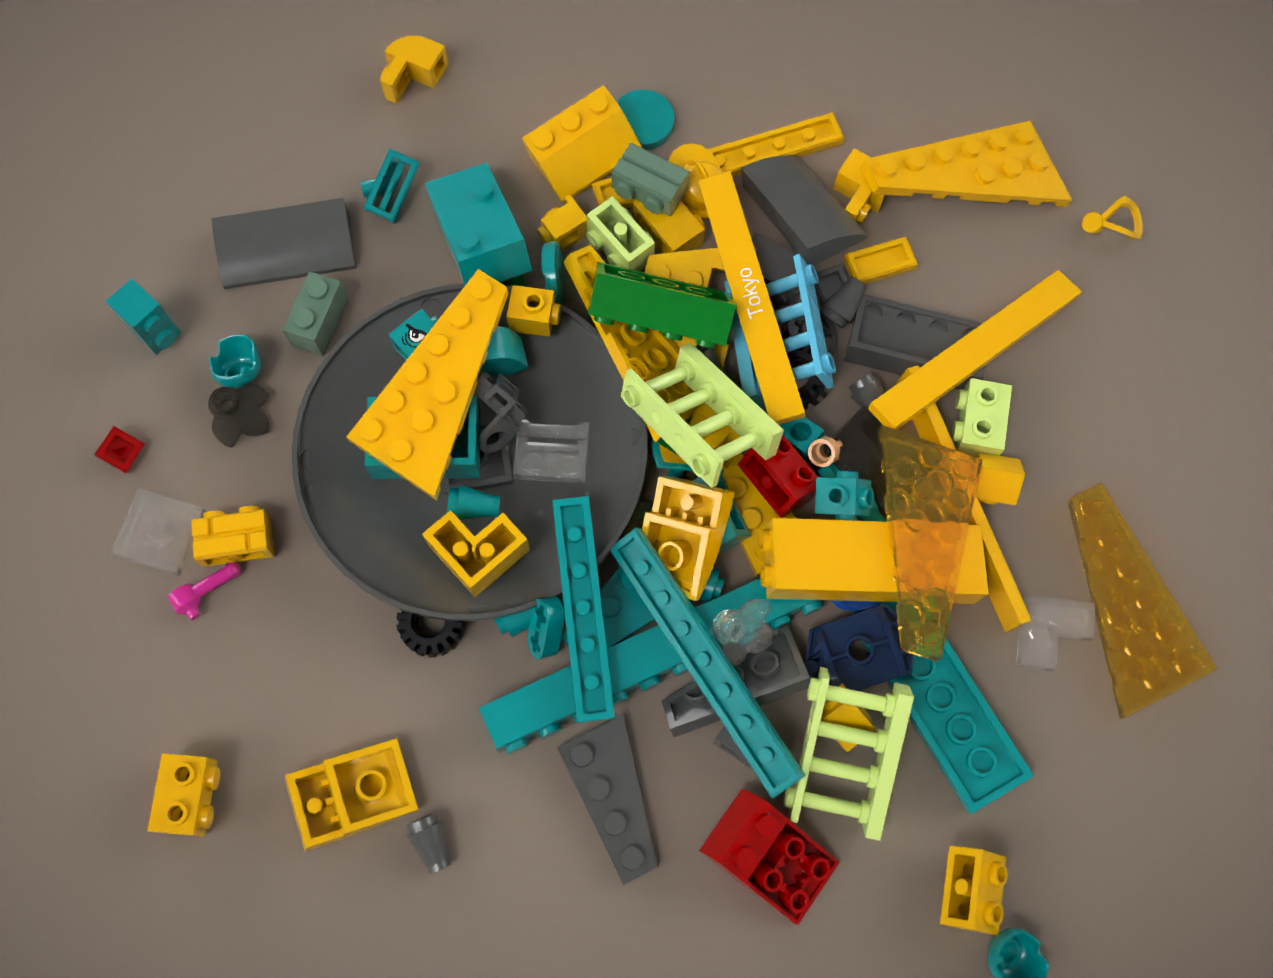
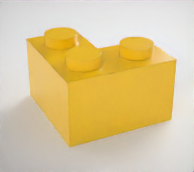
M450 510L422 534L428 546L475 598L530 551L528 539L504 513L474 536Z

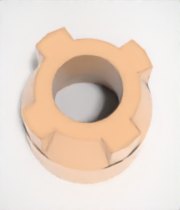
M827 435L813 441L808 448L810 461L818 467H826L839 459L840 447L843 446L842 442L827 437ZM824 444L830 447L832 455H827L824 452Z

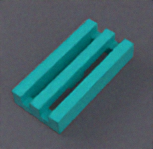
M389 148L363 209L395 223L418 171L420 162ZM395 158L399 160L379 208H377L373 204ZM408 164L411 167L393 208L388 213L385 211L405 165Z

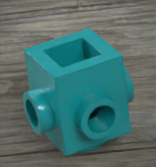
M837 471L836 478H816L815 514L835 515V520L856 521L857 516H870V508L874 504V491L871 487V480L858 479L859 472Z

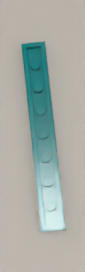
M641 528L633 529L615 543L610 552L771 798L776 797L806 775Z

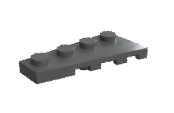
M788 624L777 630L779 635L764 643L761 640L749 647L751 652L735 662L729 659L759 706L809 688L811 679ZM696 681L662 700L673 737L720 721V718Z
M622 714L557 747L614 867L623 885L657 868L625 720Z

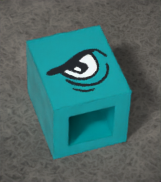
M423 309L419 310L388 334L394 349L406 361L439 319L435 315L430 318Z

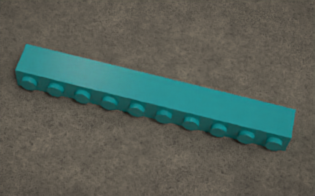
M759 578L694 609L725 654L727 653L725 647L739 642L740 646L746 645L759 638L758 632L768 627H771L772 631L778 630L791 623L790 617L797 613L803 612L804 616L820 610L824 607L822 604L824 600L766 599V587L761 586ZM659 625L607 648L613 706L626 701L629 698L627 693L639 687L642 692L658 686L662 683L660 678L671 672L674 673L675 677L688 672V669ZM571 666L479 707L493 743L499 753L506 750L508 755L527 747L526 740L539 734L542 739L550 737L562 730L560 724L574 719L575 723H577Z

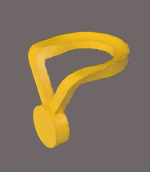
M1127 196L1119 198L1102 215L1097 212H1090L1082 220L1083 229L1090 234H1097L1105 227L1124 234L1130 240H1137L1142 237L1143 233L1140 209L1135 201ZM1120 207L1128 208L1134 219V232L1106 220Z

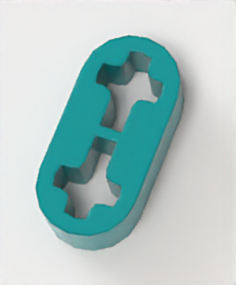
M557 596L536 599L537 605L532 608L527 640L532 656L538 660L555 656L559 650L565 615L562 603Z

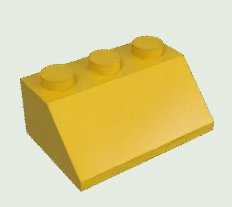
M604 85L522 138L529 157L562 204L565 203V197L571 195L573 198L592 186V183L598 182L610 174L630 143L642 148L622 109Z

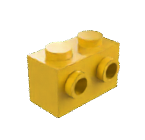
M162 753L147 831L205 837L206 829L211 827L214 816V808L210 806L212 792L218 788L220 782V768L217 767L218 761L208 757Z
M949 845L940 924L997 936L1004 914L1002 897L1003 887L1008 878L1007 857L982 849Z

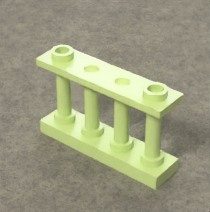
M692 343L680 347L675 369L647 382L640 378L632 369L627 370L625 373L621 398L626 405L631 407L692 468L693 472L701 477L711 488L715 487L718 483L724 461L750 448L754 449L764 460L776 455L784 430ZM681 381L694 391L669 404L657 394V392ZM703 403L708 404L717 413L691 427L679 416ZM727 425L740 436L715 450L702 439V437Z
M820 667L818 678L811 677L807 700L812 701L798 764L806 776L786 789L784 807H789L790 821L798 823L801 806L857 818V821L862 823L865 838L880 841L914 699L913 693L909 685L895 682L892 694L886 693L885 697L829 685L828 669ZM825 700L881 711L882 716H886L884 729L872 732L821 721ZM821 736L873 747L874 752H878L876 764L869 765L866 768L814 757L813 752L816 738ZM809 771L866 783V787L870 788L867 801L861 800L860 803L805 792Z

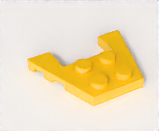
M718 248L651 254L648 256L644 273L710 287L713 271L725 272ZM683 336L681 341L672 340L679 350L680 347L692 343L694 346L697 345L696 339ZM717 344L715 348L723 373L730 349L729 344H726V346Z

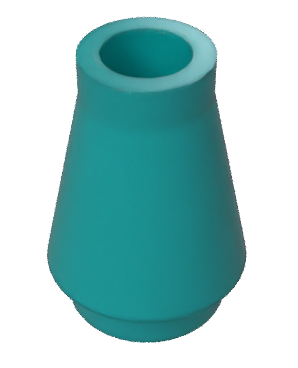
M459 485L458 488L449 487L447 513L451 510L459 520L498 517L500 496L490 495Z

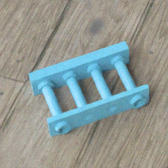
M797 254L793 256L796 269L795 274L765 285L769 297L799 287L802 302L774 311L778 325L805 316L807 331L783 339L786 353L809 345L811 348L813 361L791 368L795 382L816 375L825 387L829 389L834 387L832 373L836 372V366L830 352L827 353L814 286L818 284V276L812 264L807 265L802 256ZM728 280L724 281L726 292H730L732 296ZM735 310L732 331L742 391L762 410H765L766 407L738 313Z

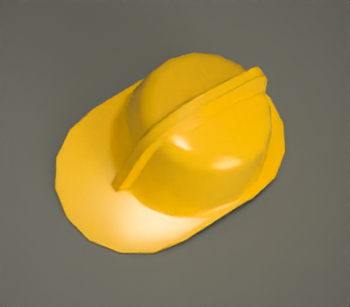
M693 143L681 145L673 151L668 161L690 171L689 188L683 197L685 206L692 214L696 213L703 219L709 218L698 180L723 173L713 153L704 146Z

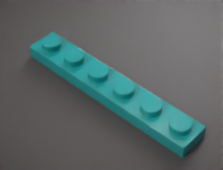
M589 496L552 500L577 723L614 719L615 714Z

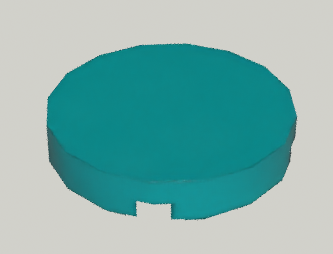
M640 89L630 91L618 99L617 104L622 109L642 148H646V150L655 149L664 144L671 136L675 117L671 104L664 96L656 91Z
M557 241L545 242L541 251V269L546 281L544 289L554 290L555 301L565 306V274L561 249Z

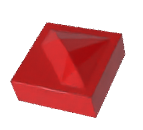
M113 425L94 456L126 474L145 443Z

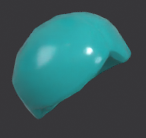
M232 335L218 342V354L215 357H209L212 378L215 382L226 388H241L249 385L262 369L260 351L255 341L247 335Z
M1014 927L1001 931L991 940L988 947L987 964L992 977L1046 978L1049 972V962L1040 953L1039 946L1042 943L1035 936L1021 928Z

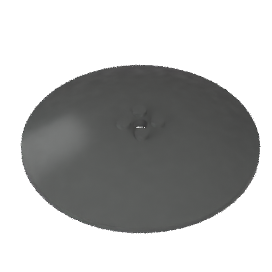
M454 284L422 290L380 308L357 324L332 348L311 379L298 410L293 432L292 473L296 496L303 517L314 539L331 562L363 591L386 604L423 617L448 621H481L522 613L534 608L537 605L536 599L562 595L552 500L589 496L597 566L602 563L610 553L611 548L621 538L637 507L647 465V429L644 420L631 407L627 406L621 398L624 381L599 332L578 314L561 305L559 324L552 325L550 337L515 332L522 338L529 368L506 376V378L519 389L517 401L527 409V412L519 424L521 429L504 447L492 453L483 452L484 455L480 461V478H442L441 490L437 501L405 479H372L364 466L365 452L352 444L347 439V435L367 411L368 397H378L406 362L394 349L388 334L421 309L430 318L435 315L439 319L465 287L464 284ZM506 286L509 294L498 326L508 328L506 316L512 286ZM477 396L481 410V434L493 421L496 412ZM502 432L493 433L487 439L486 444L497 442L501 438ZM459 485L490 495L500 496L498 516L504 513L528 539L530 551L476 598L433 552L422 535L447 513L449 487L458 488ZM497 517L473 518L460 521L476 536Z

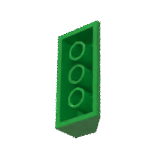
M597 262L588 306V315H593L594 321L602 324L614 325L615 321L627 323L629 329L637 332L648 333L649 329L662 331V336L668 339L681 341L684 336L696 339V344L700 346L716 348L717 344L723 346L727 344L737 305L730 292Z

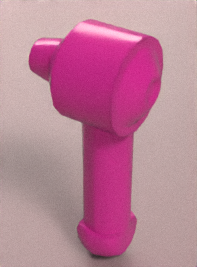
M229 562L225 567L195 585L185 584L176 587L167 598L177 614L186 615L190 620H194L200 616L198 606L201 602V597L232 578H237L241 574V567L236 562Z

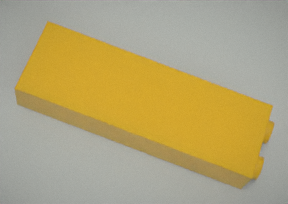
M771 518L759 533V550L764 552L765 565L761 567L760 581L761 586L766 587V599L975 604L989 595L981 525Z

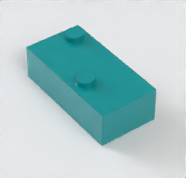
M487 162L424 183L434 215L464 286L478 269L498 282L532 271L525 240Z

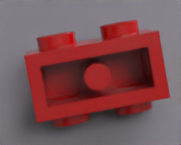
M782 435L775 456L764 460L754 449L750 448L737 464L780 518L807 504L816 494V478L819 477L784 435Z

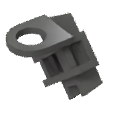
M484 370L478 375L474 394L495 411L496 415L493 421L480 434L478 446L483 452L492 453L504 447L521 429L519 424L526 416L527 409L517 401L519 389L500 372L493 379ZM495 432H502V436L497 442L486 444L489 436Z

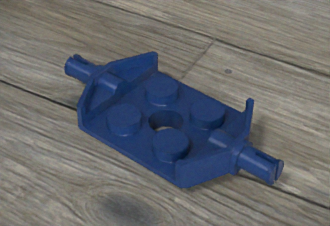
M883 604L810 629L805 660L803 662L810 678H818L820 667L827 668L830 678L829 685L838 687L843 683L847 689L860 691L905 675H911L915 644L921 639L940 634L938 626L935 627L937 625L935 619L916 626L913 624L909 625L887 604ZM859 640L865 641L871 648L868 658L862 661L853 659L849 654L851 644Z

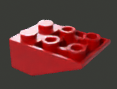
M744 789L740 790L699 850L723 871L797 926L840 863L764 798Z

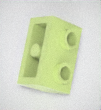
M613 196L586 215V237L595 249L598 250L600 248L607 255V261L610 265L636 271H642L646 268L648 256L655 253V242L651 235L637 224L631 213L625 207H622Z
M971 378L964 389L958 390L955 409L960 410L959 421H954L951 431V439L956 441L955 448L958 454L976 458L979 452L1001 455L1005 449L1012 385Z

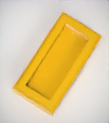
M906 236L847 253L843 258L850 277L856 278L864 285L916 270L918 266Z

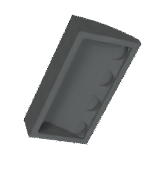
M798 155L769 157L741 167L743 188L797 254L802 256L807 265H815L867 239V234Z
M344 198L211 218L216 256L224 289L307 277L309 271L316 274H326L356 269L349 210Z
M864 294L855 313L844 361L902 375L907 368L917 365L922 367L982 323ZM985 366L954 389H964L971 378L983 380Z

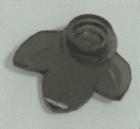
M253 384L239 389L220 387L214 390L210 395L208 408L214 416L212 431L216 438L223 445L233 448L241 434L253 437L266 434L269 431V420L260 407L267 402L270 394L262 387ZM232 401V405L229 408L222 409L224 402Z

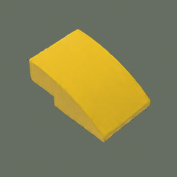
M673 476L658 477L652 512H645L642 530L686 597L690 600L698 601L719 553L735 492L717 487L711 488L709 485Z
M397 738L324 760L322 764L285 775V783L304 852L351 837L418 811Z

